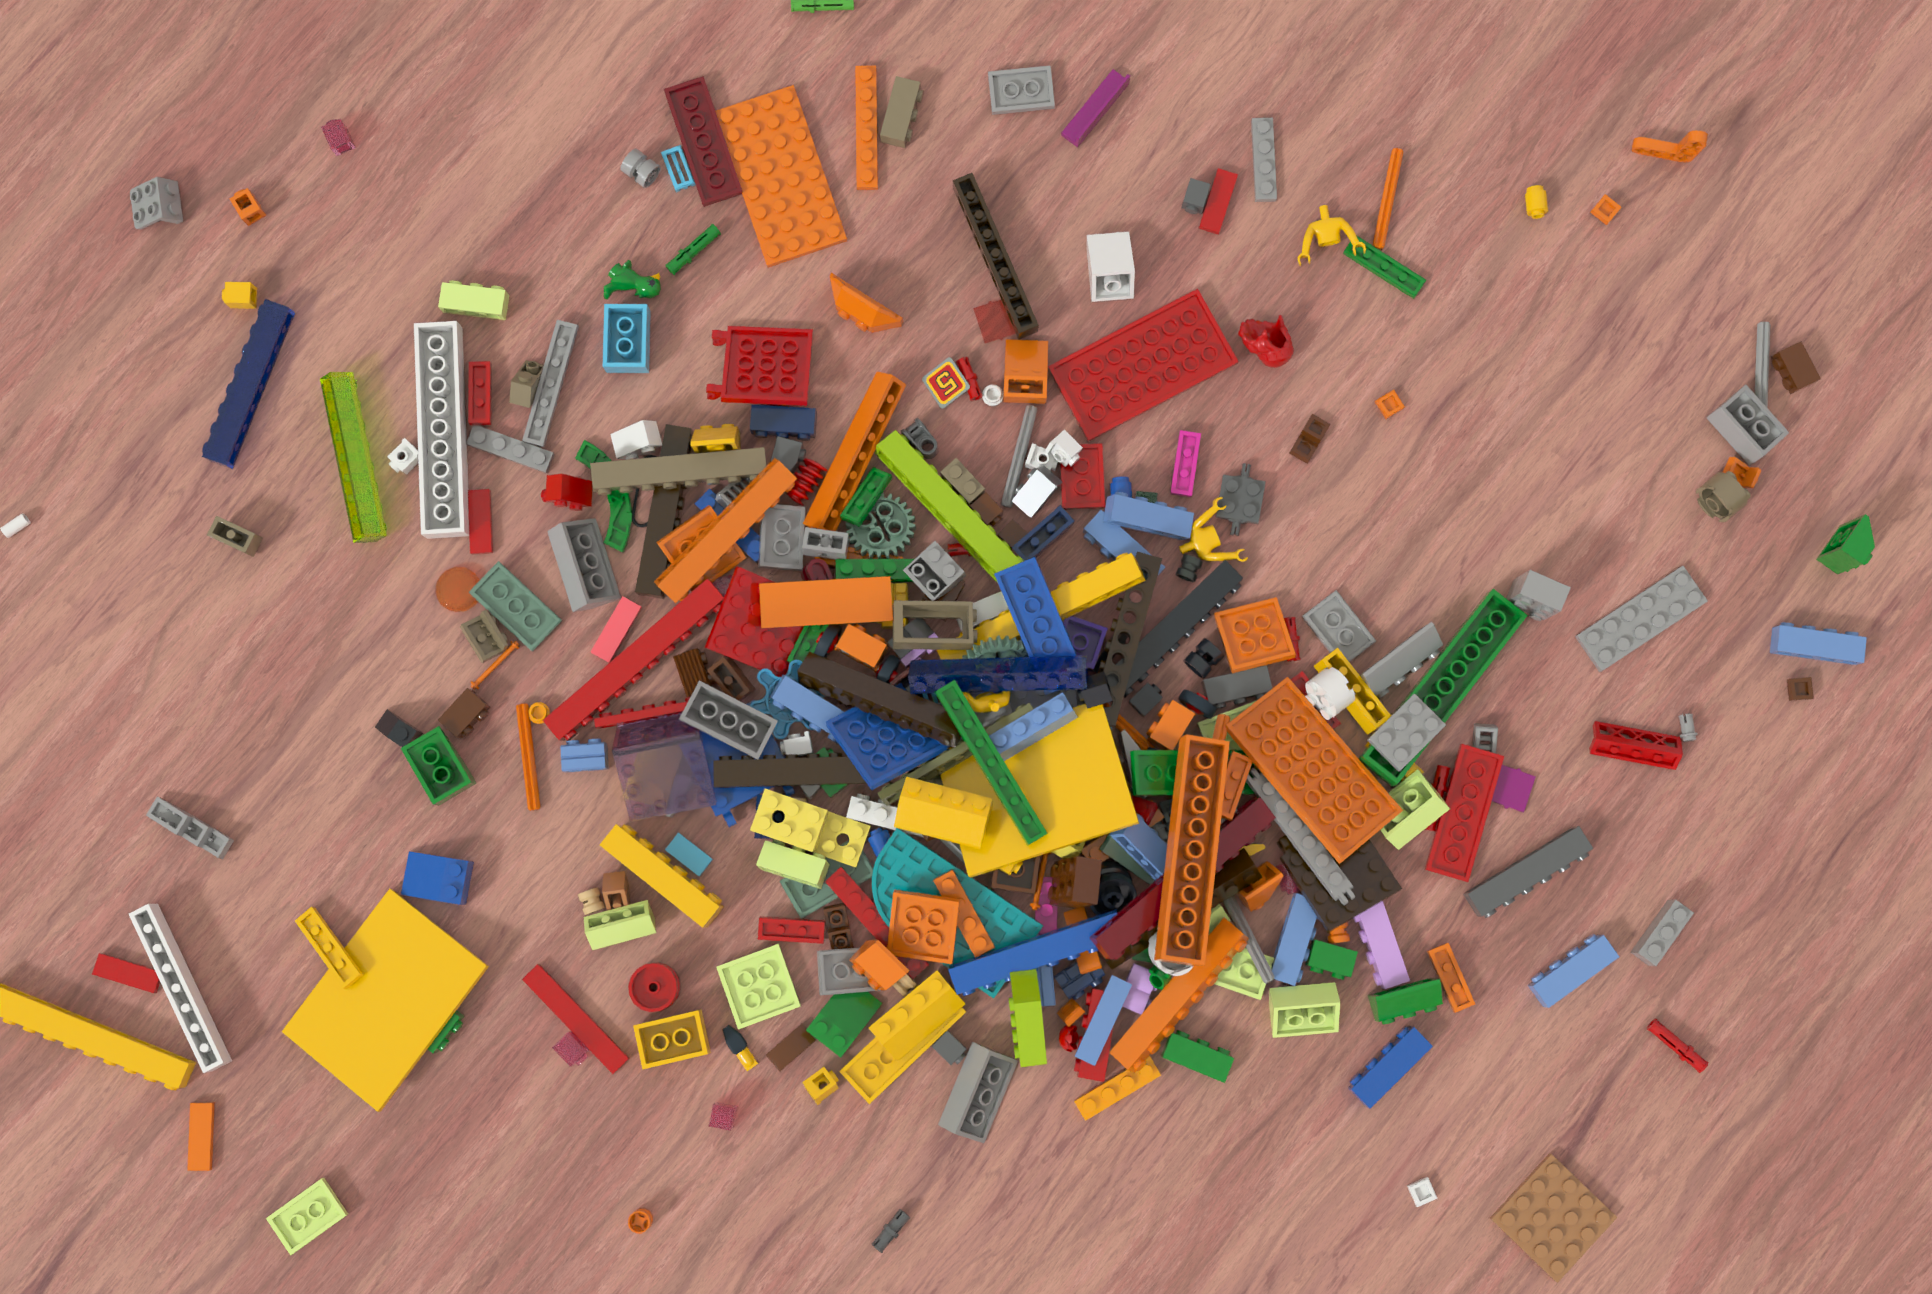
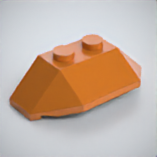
M830 274L836 310L840 317L845 320H853L860 330L864 332L868 330L871 333L898 328L903 325V317L835 274Z

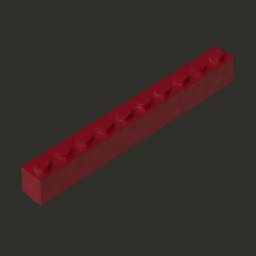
M1261 797L1249 799L1234 813L1231 821L1225 820L1220 825L1215 874L1224 867L1222 865L1228 859H1234L1240 853L1239 849L1244 845L1248 846L1254 842L1255 836L1260 831L1264 832L1272 826L1271 822L1276 817ZM1164 873L1089 937L1105 959L1116 960L1125 953L1124 949L1126 947L1136 944L1142 938L1141 934L1157 926Z

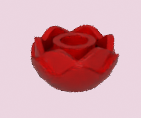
M1065 1025L1059 1033L1060 1046L1068 1052L1077 1049L1076 1042L1079 1039V1035L1076 1032L1077 1026L1074 1025L1069 1027Z

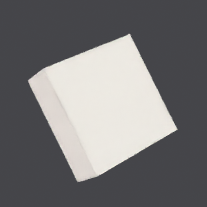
M1428 1177L1407 1185L1416 1207L1437 1199Z

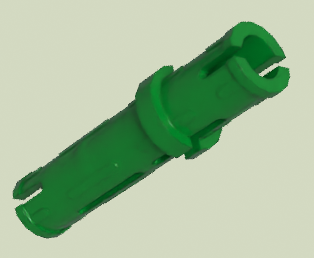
M711 224L686 248L680 249L678 251L679 254L665 264L669 272L675 275L687 263L693 262L692 259L721 235L719 229L714 224Z

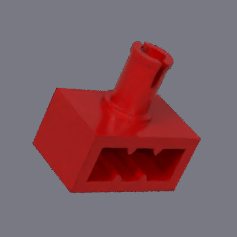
M566 474L547 475L546 489L542 490L541 498L543 502L554 503L555 507L569 506V510L582 511L583 507H592V481Z

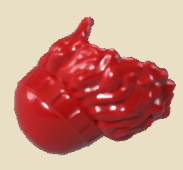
M1282 315L1278 316L1275 323L1255 321L1254 319H1246L1245 322L1241 323L1238 335L1242 338L1243 344L1250 353L1257 354L1265 366L1278 368L1289 362L1292 358L1294 348Z

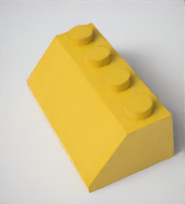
M906 777L899 799L894 827L980 849L992 811L993 798Z
M936 970L874 1022L869 1029L885 1049L898 1061L962 1008L965 1002L957 995L956 991L942 974Z

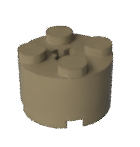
M1730 471L1716 473L1696 490V494L1699 493L1700 496L1697 499L1700 507L1711 518L1715 516L1720 518L1719 522H1727L1747 505L1748 499L1751 497L1749 491L1740 485L1735 474Z

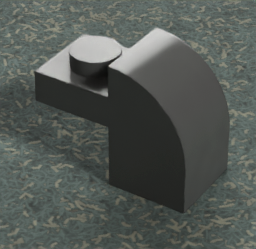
M923 618L914 619L903 629V636L911 638H928L934 633ZM891 638L887 643L893 649V638ZM913 649L893 650L902 659Z

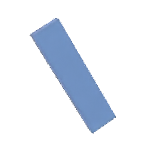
M1111 975L1074 1055L1075 1057L1094 1066L1096 1065L1132 984Z

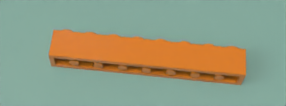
M876 372L804 519L803 524L805 526L829 531L837 530L841 521L840 515L853 497L876 449V445L879 443L906 387V384L894 375Z
M774 458L672 562L654 583L675 603L682 601L688 596V590L693 585L697 586L704 579L703 575L709 569L712 570L719 564L720 557L723 554L730 553L735 546L734 543L739 538H744L754 523H758L765 516L764 512L769 507L773 508L779 502V497L794 487V481L797 478L778 459Z
M1224 917L1208 936L1205 966H1194L1188 973L1174 976L1109 1053L1132 1073L1140 1071L1145 1066V1060L1149 1055L1158 1051L1161 1041L1174 1032V1026L1178 1021L1186 1018L1189 1014V1008L1202 999L1204 996L1203 992L1207 987L1215 984L1218 974L1231 965L1237 952L1240 953L1246 947L1249 938Z

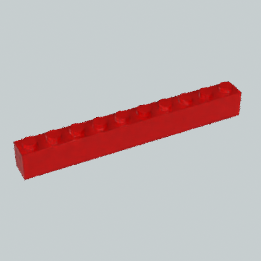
M707 578L542 721L558 740H571L577 735V729L582 725L585 727L594 720L593 716L598 711L602 713L611 705L609 702L616 697L618 699L627 691L625 689L631 683L636 684L643 678L642 674L647 669H654L660 663L659 659L663 655H670L675 651L677 643L681 640L684 642L693 635L691 631L697 626L699 628L704 626L709 621L708 617L715 612L717 614L724 599L722 592Z

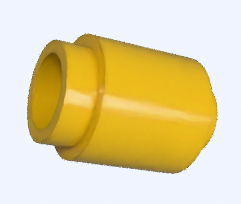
M1541 185L1528 187L1525 193L1527 215L1533 219L1542 218L1545 216L1544 214L1548 213L1546 191Z

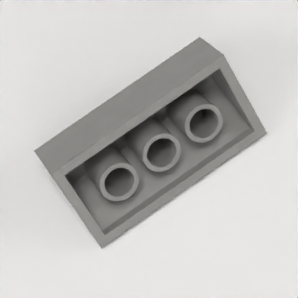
M596 518L561 522L547 531L573 612L590 610L621 599Z
M1432 622L1425 625L1360 675L1375 696L1380 699L1389 692L1387 688L1394 683L1397 686L1406 679L1404 675L1410 670L1413 673L1423 666L1421 662L1428 657L1431 660L1440 653L1438 649L1443 646V643L1435 625Z
M701 681L698 682L679 720L756 759H759L778 720Z
M972 1042L938 1125L956 1135L984 1143L1018 1060Z

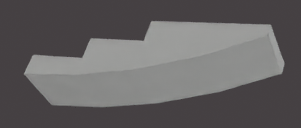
M158 796L146 816L169 831L182 836L197 847L205 849L220 859H224L234 842L227 835Z

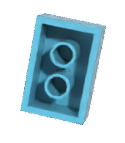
M604 304L603 368L607 373H649L651 311L647 304Z

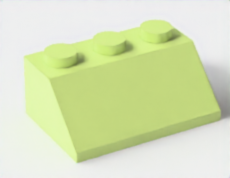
M1418 769L1389 792V795L1403 811L1385 825L1381 832L1399 850L1450 809L1440 794Z
M1335 982L1269 988V1009L1273 1038L1339 1032L1340 999Z

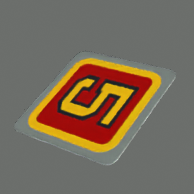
M950 357L922 378V381L942 409L970 388V385Z

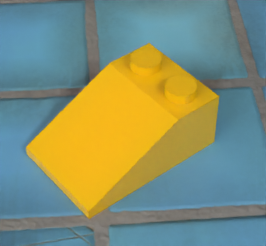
M723 424L721 428H713L710 425L701 426L700 429L694 430L691 447L695 453L740 450V430L738 426L734 427V424Z

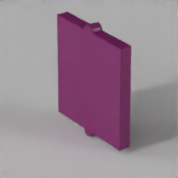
M1502 765L1492 802L1503 805L1505 809L1511 808L1524 813L1536 776L1521 772L1519 768L1513 769Z

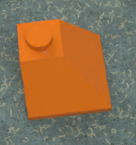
M1268 861L1257 867L1262 878L1237 893L1243 905L1250 912L1264 906V903L1270 899L1283 878V874Z

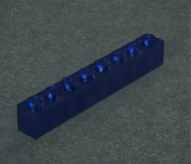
M267 299L264 300V303L258 309V318L256 323L251 326L248 343L242 348L240 363H237L234 368L233 380L226 388L227 395L224 402L218 408L219 415L216 422L210 428L211 435L209 440L205 442L202 448L203 458L233 469L295 315V312L289 307Z
M1087 655L911 660L908 674L910 693H935V691L954 680L962 692L1087 689Z

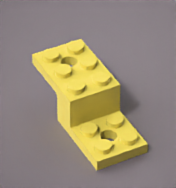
M765 789L750 831L857 868L871 826ZM774 812H784L785 819L783 822H774ZM840 834L848 835L849 843L847 845L840 846L837 843V837Z

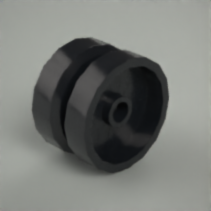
M1108 861L1101 864L1098 904L1090 906L1096 915L1115 909L1119 912L1137 897L1129 871L1118 862Z

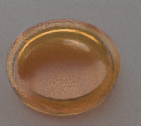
M454 567L448 569L437 581V599L443 607L450 611H467L478 602L469 591L480 580L474 572L467 568Z

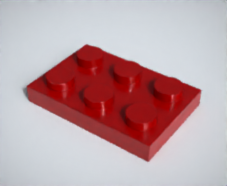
M1102 443L1080 444L1083 448L1078 454L1080 456L1079 460L1074 465L1070 466L1068 464L1065 467L1060 463L1061 481L1063 482L1061 484L1062 508L1064 510L1105 508Z

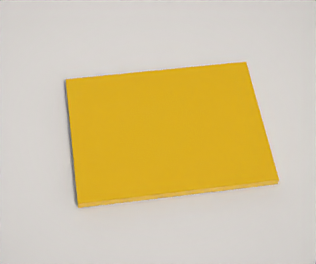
M1086 704L1073 707L1078 718L1004 761L1048 833L1028 846L973 755L940 774L943 786L993 798L992 811L981 848L978 849L960 844L968 877H975L1139 824L1103 704L1088 709Z
M390 888L345 947V950L363 973V976L349 988L343 989L328 969L282 1030L287 1037L377 1112L382 1111L489 967Z

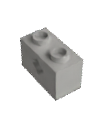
M805 527L802 545L803 555L835 560L847 558L849 546L848 533Z

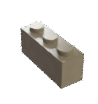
M895 77L880 133L882 143L905 148L906 143L911 142L913 129H910L911 124L917 120L918 110L916 106L917 102L921 103L924 90H921L919 81Z

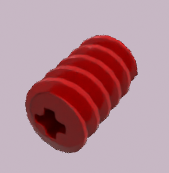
M807 458L803 459L806 466L799 465L798 467L801 473L794 472L793 474L797 478L794 481V487L786 492L789 498L803 507L804 504L801 499L809 500L806 492L814 493L811 485L819 486L815 479H824L820 472H828L821 464Z

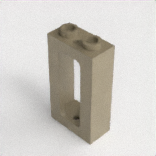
M894 600L893 649L972 650L973 643H977V630H973V622L977 621V609H973V602ZM903 619H960L962 621L963 636L961 638L904 637Z

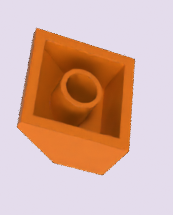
M866 940L849 959L853 963L852 968L859 975L864 974L869 979L867 981L868 984L875 990H887L910 971L879 940Z

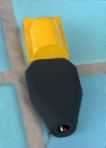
M730 1025L722 1029L727 1046L733 1054H736L746 1071L759 1064L747 1047V1042L737 1030Z

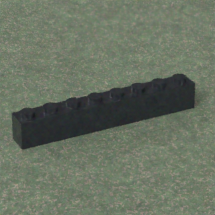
M1226 560L1139 642L1124 698L1134 690L1131 686L1136 681L1141 683L1149 676L1147 671L1152 666L1156 669L1165 660L1163 656L1168 651L1172 654L1180 646L1178 641L1183 636L1187 639L1196 631L1194 626L1198 622L1203 624L1211 616L1209 613L1214 607L1219 609L1227 601L1224 597L1229 592L1234 594L1242 586L1240 582L1243 577ZM1122 658L1116 665H1122L1124 659ZM1107 676L1110 686L1118 684L1115 676Z

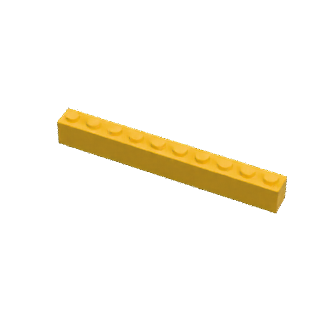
M1123 553L1117 556L1115 561L1109 564L1108 562L1102 563L1096 567L1097 570L1090 573H1081L1076 577V580L1070 583L1068 581L1063 582L1057 586V589L1051 591L1062 621L1146 581L1135 556L1132 553ZM1010 610L1001 612L998 615L999 617L993 620L987 619L982 621L979 627L973 629L977 630V643L973 644L979 646L981 645L980 640L988 642L989 637L992 640H996L999 635L1001 639L1009 636V640L1016 637L1017 641L1022 640ZM962 632L956 638H961L963 636ZM937 650L945 671L952 674L961 670L960 662L963 661L962 656L967 655L966 650Z
M0 983V1017L3 1018V1022L11 1025H16L17 1023L22 1025V1029L27 1032L36 1033L37 1031L44 1034V1039L64 1042L63 1046L73 1050L79 1048L83 1050L84 1055L96 1058V1056L104 1059V1063L112 1066L117 1064L123 1066V1070L128 1073L136 1074L138 1072L143 1074L145 1080L165 1083L164 1087L176 1091L187 1086L196 1065L195 1061Z

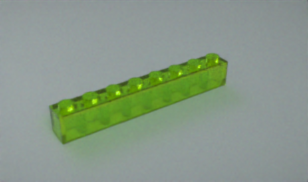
M329 372L320 378L353 543L377 542L387 536V527L384 523L382 504L379 500L378 484L374 476V464L371 461L370 445L367 441L365 422L361 413V402L357 394V383L353 372Z

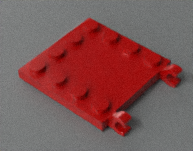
M728 326L727 331L712 330L713 345L721 346L726 343L722 385L707 384V399L715 400L721 397V402L808 405L813 329Z

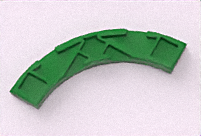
M586 440L583 441L575 457L577 461L587 466L590 470V463L612 461L603 451ZM615 490L607 495L610 504V521L603 543L624 553L632 527V503L629 493H620V490Z

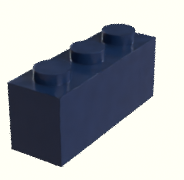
M751 404L750 432L755 434V437L767 438L768 435L786 439L797 437L798 440L809 441L810 438H815L816 408Z
M1060 505L1018 541L1011 551L1015 556L1021 557L1023 561L1032 557L1037 558L1074 525V520Z

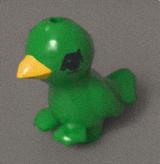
M627 260L623 266L618 263L608 273L611 282L604 286L603 297L604 299H609L615 291L636 289L635 296L638 295L639 298H654L661 291L660 274L640 276L631 269V261Z

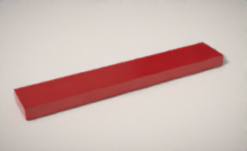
M537 964L522 979L612 1074L630 1059L540 964Z

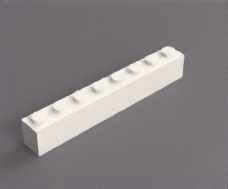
M147 904L129 913L202 1072H212L232 1062L159 905Z

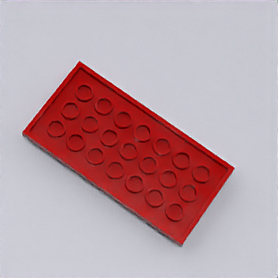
M1196 289L1048 366V370L1089 442L1233 367L1239 361L1200 291Z

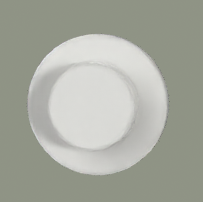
M989 385L982 392V399L989 406H997L1003 400V391L997 385Z

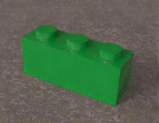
M1177 1030L1176 1033H1172L1168 1037L1161 1054L1162 1058L1225 1083L1234 1058L1229 1056L1231 1051L1221 1047L1214 1050L1209 1047V1042L1197 1038L1196 1042L1188 1039L1189 1034Z

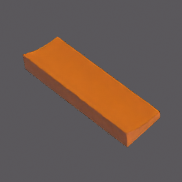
M890 576L759 583L761 628L893 621Z

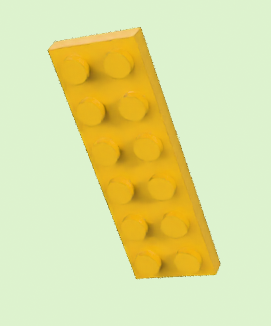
M960 1008L898 1061L875 1037L839 1072L870 1104L961 1018L966 1011Z

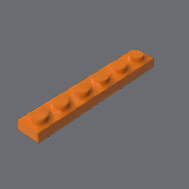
M876 65L855 66L857 190H878Z

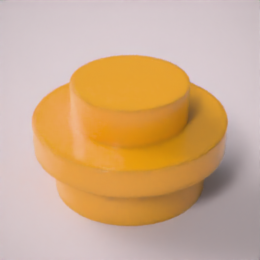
M542 702L532 704L528 710L529 719L533 723L543 724L542 720L550 714L549 707Z

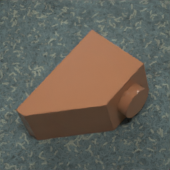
M625 871L603 874L602 893L607 911L631 904L629 884Z

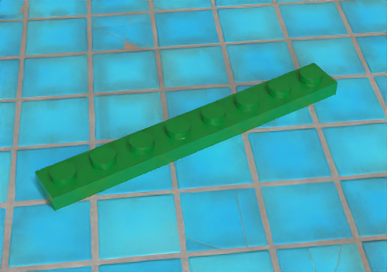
M954 680L935 691V694L1027 846L1048 834L956 681Z

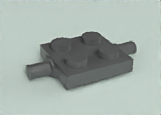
M1246 463L1242 464L1241 476L1223 475L1219 497H1223V499L1218 501V507L1221 508L1226 505V508L1218 510L1216 518L1227 519L1232 522L1230 533L1232 536H1234L1235 528V536H1239L1241 524H1259L1266 481L1254 480L1249 477L1251 465L1247 464L1245 472Z

